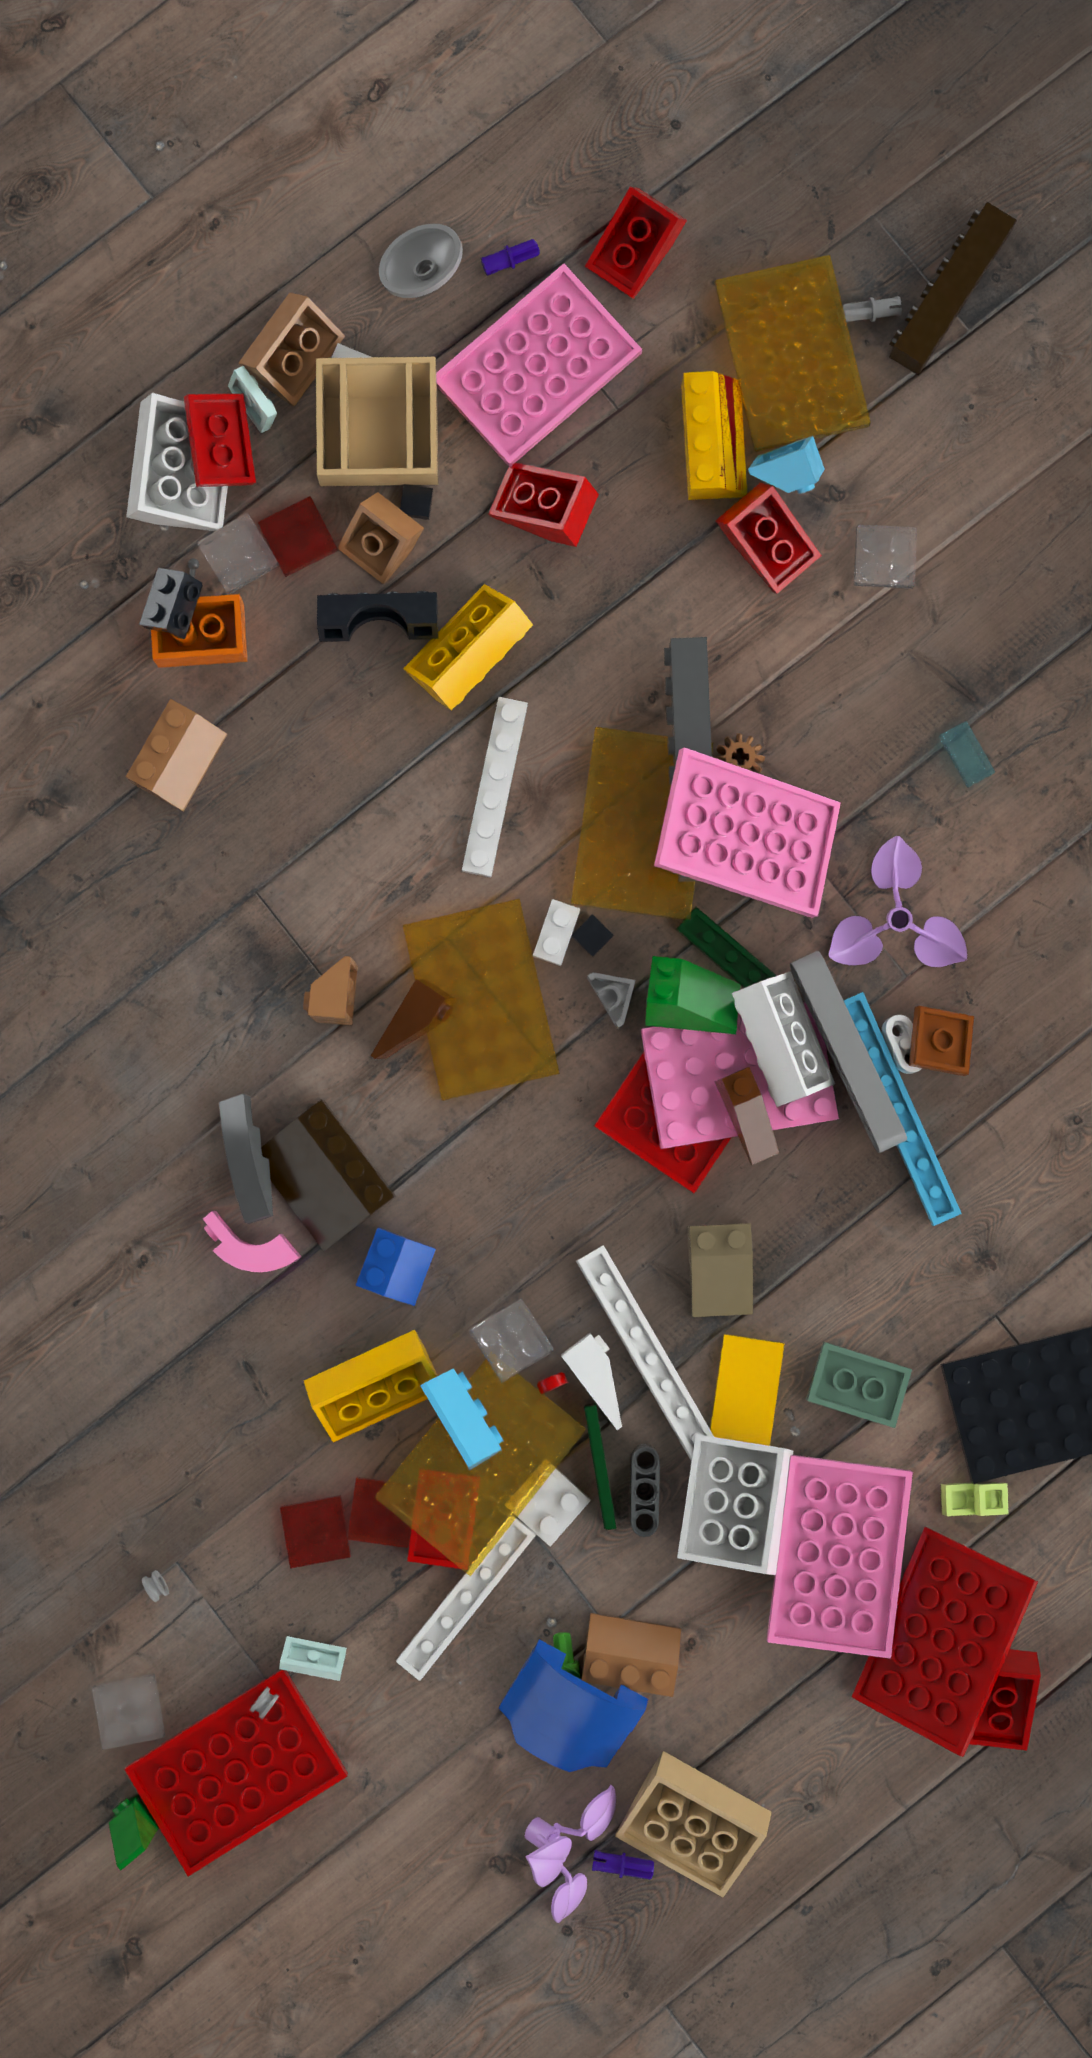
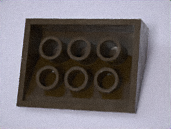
M322 1099L261 1147L262 1156L269 1159L271 1182L324 1252L397 1197L328 1104Z

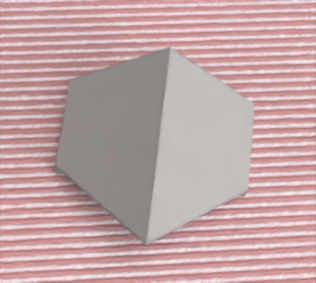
M594 972L587 976L588 981L618 1030L624 1025L636 980Z

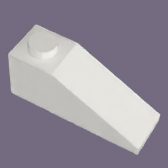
M589 1333L562 1353L561 1357L616 1430H619L622 1427L610 1360L605 1353L610 1348L600 1335L594 1338Z

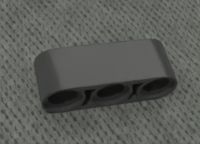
M649 1444L638 1445L631 1454L630 1523L633 1531L641 1537L653 1535L659 1525L660 1459L655 1448ZM644 1451L652 1453L654 1457L652 1464L647 1467H642L637 1463L638 1455ZM644 1482L650 1483L653 1486L652 1494L646 1498L640 1497L636 1493L638 1485ZM644 1513L649 1514L653 1519L652 1524L648 1528H639L636 1525L637 1517Z

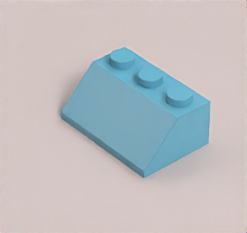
M453 1368L420 1385L470 1470L502 1451L499 1444L504 1440L495 1425L489 1428L483 1417L488 1413L479 1398L473 1401L467 1390L472 1388L463 1372L457 1375Z

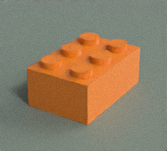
M240 594L199 597L185 639L177 638L168 632L151 630L153 661L158 668L248 662L244 602Z

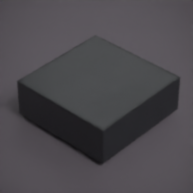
M404 484L400 510L411 518L429 520L433 488Z
M592 914L571 937L594 957L614 935Z

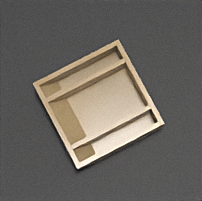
M436 357L316 358L317 477L320 486L438 485Z

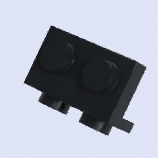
M158 568L139 625L146 629L168 632L177 638L185 639L203 586L202 582L183 571Z

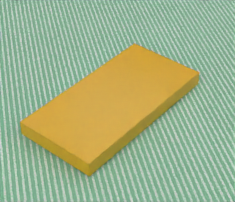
M727 1334L723 1335L710 1430L714 1437L770 1446L784 1343Z

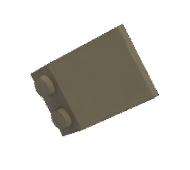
M751 1223L687 1226L692 1317L753 1314Z

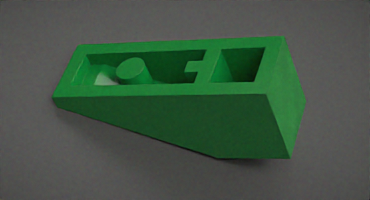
M139 1795L132 1801L125 1798L112 1810L115 1815L109 1822V1829L116 1865L120 1871L147 1849L159 1829Z

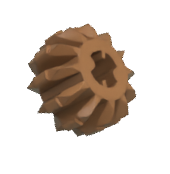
M741 733L736 735L735 743L729 736L725 737L724 742L726 746L718 745L716 751L721 755L714 757L758 774L762 771L761 766L758 764L765 760V756L757 755L762 746L757 744L751 747L752 736L747 738L746 743L742 742ZM737 753L741 754V759H746L742 765H738L737 760H732Z

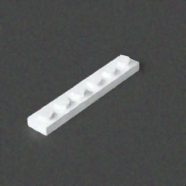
M498 697L462 872L492 877L528 707L527 702Z
M512 1514L399 1655L396 1662L420 1681L533 1540L536 1533Z

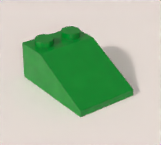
M652 956L645 1026L736 1035L738 1012L735 1008V1000L732 993L740 990L741 984L684 959Z

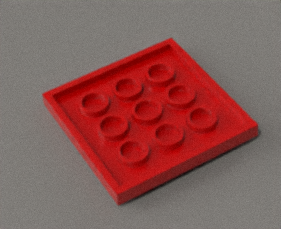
M644 1051L594 1124L595 1128L693 1194H695L732 1138L661 1149Z

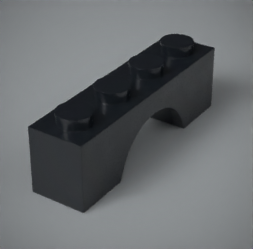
M391 591L381 594L360 592L357 594L340 595L329 593L327 595H317V630L319 641H350L353 633L360 626L375 620L395 623L403 629L409 640L439 639L437 592L398 593Z

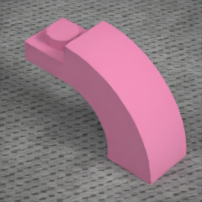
M216 1211L210 1212L203 1218L207 1224L204 1227L207 1234L215 1242L218 1239L222 1242L213 1250L214 1253L223 1261L238 1269L250 1272H268L289 1266L301 1258V1255L283 1234H279L268 1243L253 1245L241 1240Z

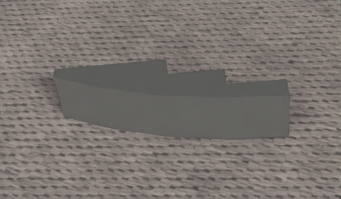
M241 1094L220 1101L221 1127L226 1157L244 1222L250 1224L272 1217L273 1206L269 1159L262 1156L260 1128L254 1126L252 1122L251 1097Z

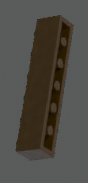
M989 202L985 204L981 211L978 209L974 211L967 223L970 226L967 234H959L951 248L955 251L950 259L947 257L943 259L936 271L939 277L935 283L929 281L920 296L924 299L919 307L914 305L905 319L908 325L904 331L898 329L889 343L893 347L889 358L918 376L920 375L1011 234L1017 222L1015 218Z

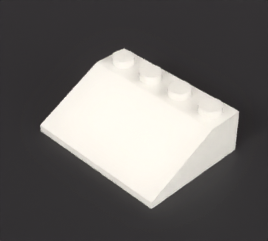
M151 393L140 402L126 517L157 525L221 532L223 530L228 486L196 487L184 401Z
M696 1434L677 1558L776 1575L790 1455H793V1450Z

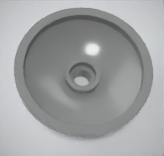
M425 224L412 228L395 239L386 249L379 265L380 280L385 289L397 297L417 298L431 294L444 286L456 272L462 259V243L456 232L446 225Z

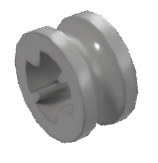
M157 1570L152 1572L151 1577L145 1576L142 1578L144 1589L154 1602L159 1600L160 1595L167 1596L169 1594L168 1586Z
M268 1687L264 1689L250 1708L252 1712H259V1718L261 1719L265 1717L279 1697L277 1694H270V1688Z

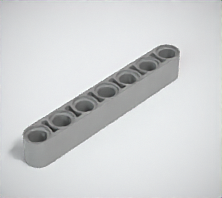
M815 951L791 962L790 969L874 1148L878 1153H881L907 1141L901 1121L821 953Z

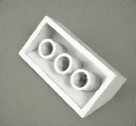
M791 971L732 993L735 1000V1008L741 1015L746 1028V1036L752 1043L757 1056L758 1066L763 1071L768 1084L769 1094L774 1099L776 1107L806 1097L835 1084Z

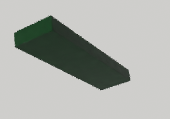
M696 906L676 928V931L732 979L741 984L743 988L777 976Z
M596 1403L586 1404L584 1411L603 1525L606 1530L617 1529Z

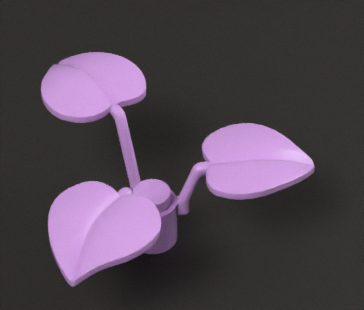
M900 836L891 838L879 849L871 867L872 879L876 886L882 889L893 887L895 908L888 912L886 917L887 923L872 929L870 921L864 917L850 916L845 918L834 931L828 953L830 959L845 965H863L875 960L883 948V944L876 934L889 928L898 932L910 928L920 934L914 942V951L917 958L925 965L943 967L963 962L967 959L965 940L953 922L944 917H931L925 922L924 929H921L912 923L913 917L911 912L902 907L898 887L906 889L915 885L921 876L922 865L916 852Z
M611 1784L607 1790L601 1792L587 1805L581 1817L580 1829L563 1827L558 1823L551 1826L540 1817L533 1819L526 1829V1840L539 1848L526 1856L535 1883L544 1887L551 1883L560 1872L565 1877V1883L557 1888L552 1899V1917L557 1923H560L562 1919L566 1918L576 1909L587 1890V1878L585 1875L578 1873L572 1878L571 1874L563 1866V1862L566 1861V1857L571 1850L572 1842L567 1836H560V1833L579 1837L585 1835L589 1841L599 1837L609 1826L615 1811L616 1793Z

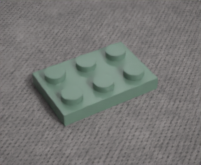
M823 1342L806 1400L895 1428L912 1369Z

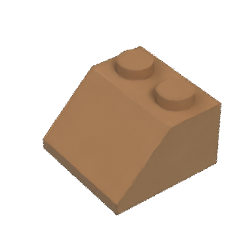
M377 492L360 503L337 549L382 584H385L413 550L424 527Z

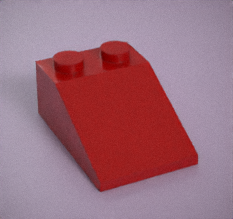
M630 186L585 267L631 298H635L671 249L687 220L640 188Z
M514 463L511 467H508L488 514L490 517L551 542L577 547L599 494L584 476Z
M760 482L715 520L732 545L775 594H778L822 556L773 485Z
M1009 1649L969 1744L1027 1751L1041 1679L1037 1652Z

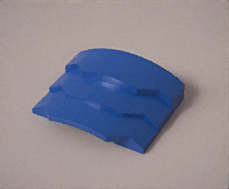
M539 1639L499 1705L501 1712L510 1720L516 1743L541 1760L568 1772L589 1766L607 1768L617 1750L620 1749L629 1733L633 1731L644 1714L649 1699L622 1684L613 1697L561 1669L566 1654Z

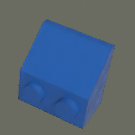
M377 1228L355 1286L415 1306L436 1249L383 1228Z

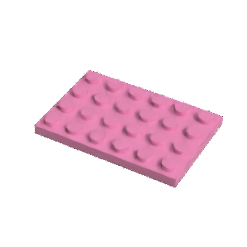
M562 264L436 373L437 388L501 459L511 467L641 355L642 348L565 264Z
M684 747L678 752L654 866L807 917H818L841 803Z
M804 1003L805 1009L807 1011V1014L809 1016V1019L819 1041L820 1047L830 1069L825 1042L817 1028V1025L809 1011L807 1004ZM739 1013L736 1035L665 1027L641 1029L661 1149L738 1136L714 1081L747 1067H750L761 1092L772 1130L839 1119L833 1085L776 1107L774 1099L769 1094L768 1084L763 1071L758 1066L757 1056L752 1043L746 1036V1028Z
M790 1455L776 1575H774L767 1632L768 1643L891 1658L913 1474L911 1470Z

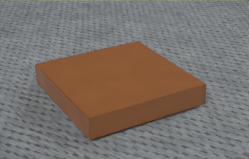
M924 1006L915 1007L909 1066L960 1076L969 1075L974 1016Z

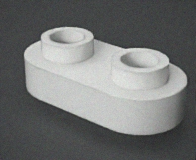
M895 1015L883 1023L882 1036L897 1069L905 1074L918 1072L922 1068L909 1066L904 1059L905 1054L910 1056L913 1023L904 1015ZM893 1027L899 1030V1036L893 1034Z

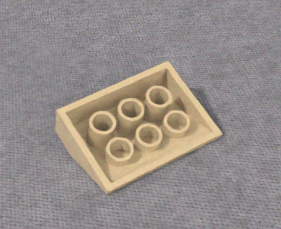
M663 1751L649 1771L620 1824L615 1837L717 1895L724 1897L766 1838L771 1811Z

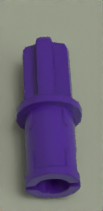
M531 239L510 248L506 245L503 250L480 259L486 276H489L509 267L514 269L515 264L538 256L540 250L537 242Z
M595 1850L593 1860L596 1861H593L592 1871L618 1874L619 1878H622L624 1875L650 1880L654 1873V1862L652 1860L625 1856V1852H622V1855Z

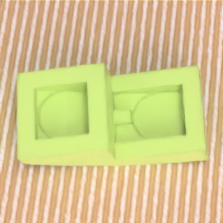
M1007 1483L941 1484L942 1515L989 1516L1009 1514Z

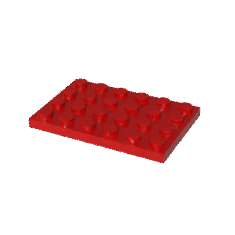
M924 1527L899 1585L891 1658L869 1656L851 1697L956 1755L964 1757L1038 1581L943 1534Z
M281 1669L130 1763L124 1769L188 1877L348 1776V1772L288 1672ZM268 1687L270 1688V1694H277L279 1697L265 1717L261 1719L259 1718V1712H252L250 1708L264 1689Z

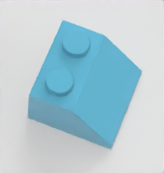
M810 436L758 455L748 470L750 475L787 493L797 490L798 494L815 488L814 484L819 481L825 468L814 437Z

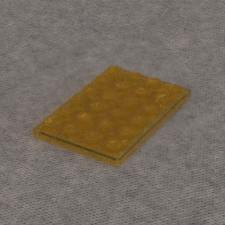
M830 255L715 280V288L755 452L785 446L810 436L817 439L870 426L871 421Z
M595 727L571 905L690 920L695 881L679 882L678 874H673L671 871L654 866L671 785H669V766H674L673 755H668V736Z
M520 898L403 925L415 980L427 979L455 998L450 1017L427 1032L442 1101L560 1074Z
M492 1352L468 1380L472 1388L467 1390L473 1401L479 1398L488 1413L483 1419L489 1428L495 1425L504 1441L499 1444L502 1451L470 1470L440 1418H438L375 1496L378 1501L470 1577L586 1431V1428L544 1394H540L538 1389Z

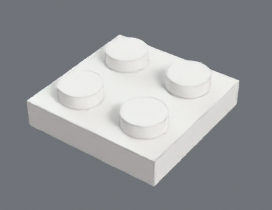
M545 1458L510 1497L505 1506L551 1547L588 1505L591 1499Z

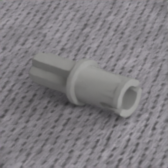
M899 296L878 300L870 297L868 301L844 304L841 311L843 321L851 322L870 319L871 322H874L876 318L901 316L902 308H889L890 306L901 305V299Z

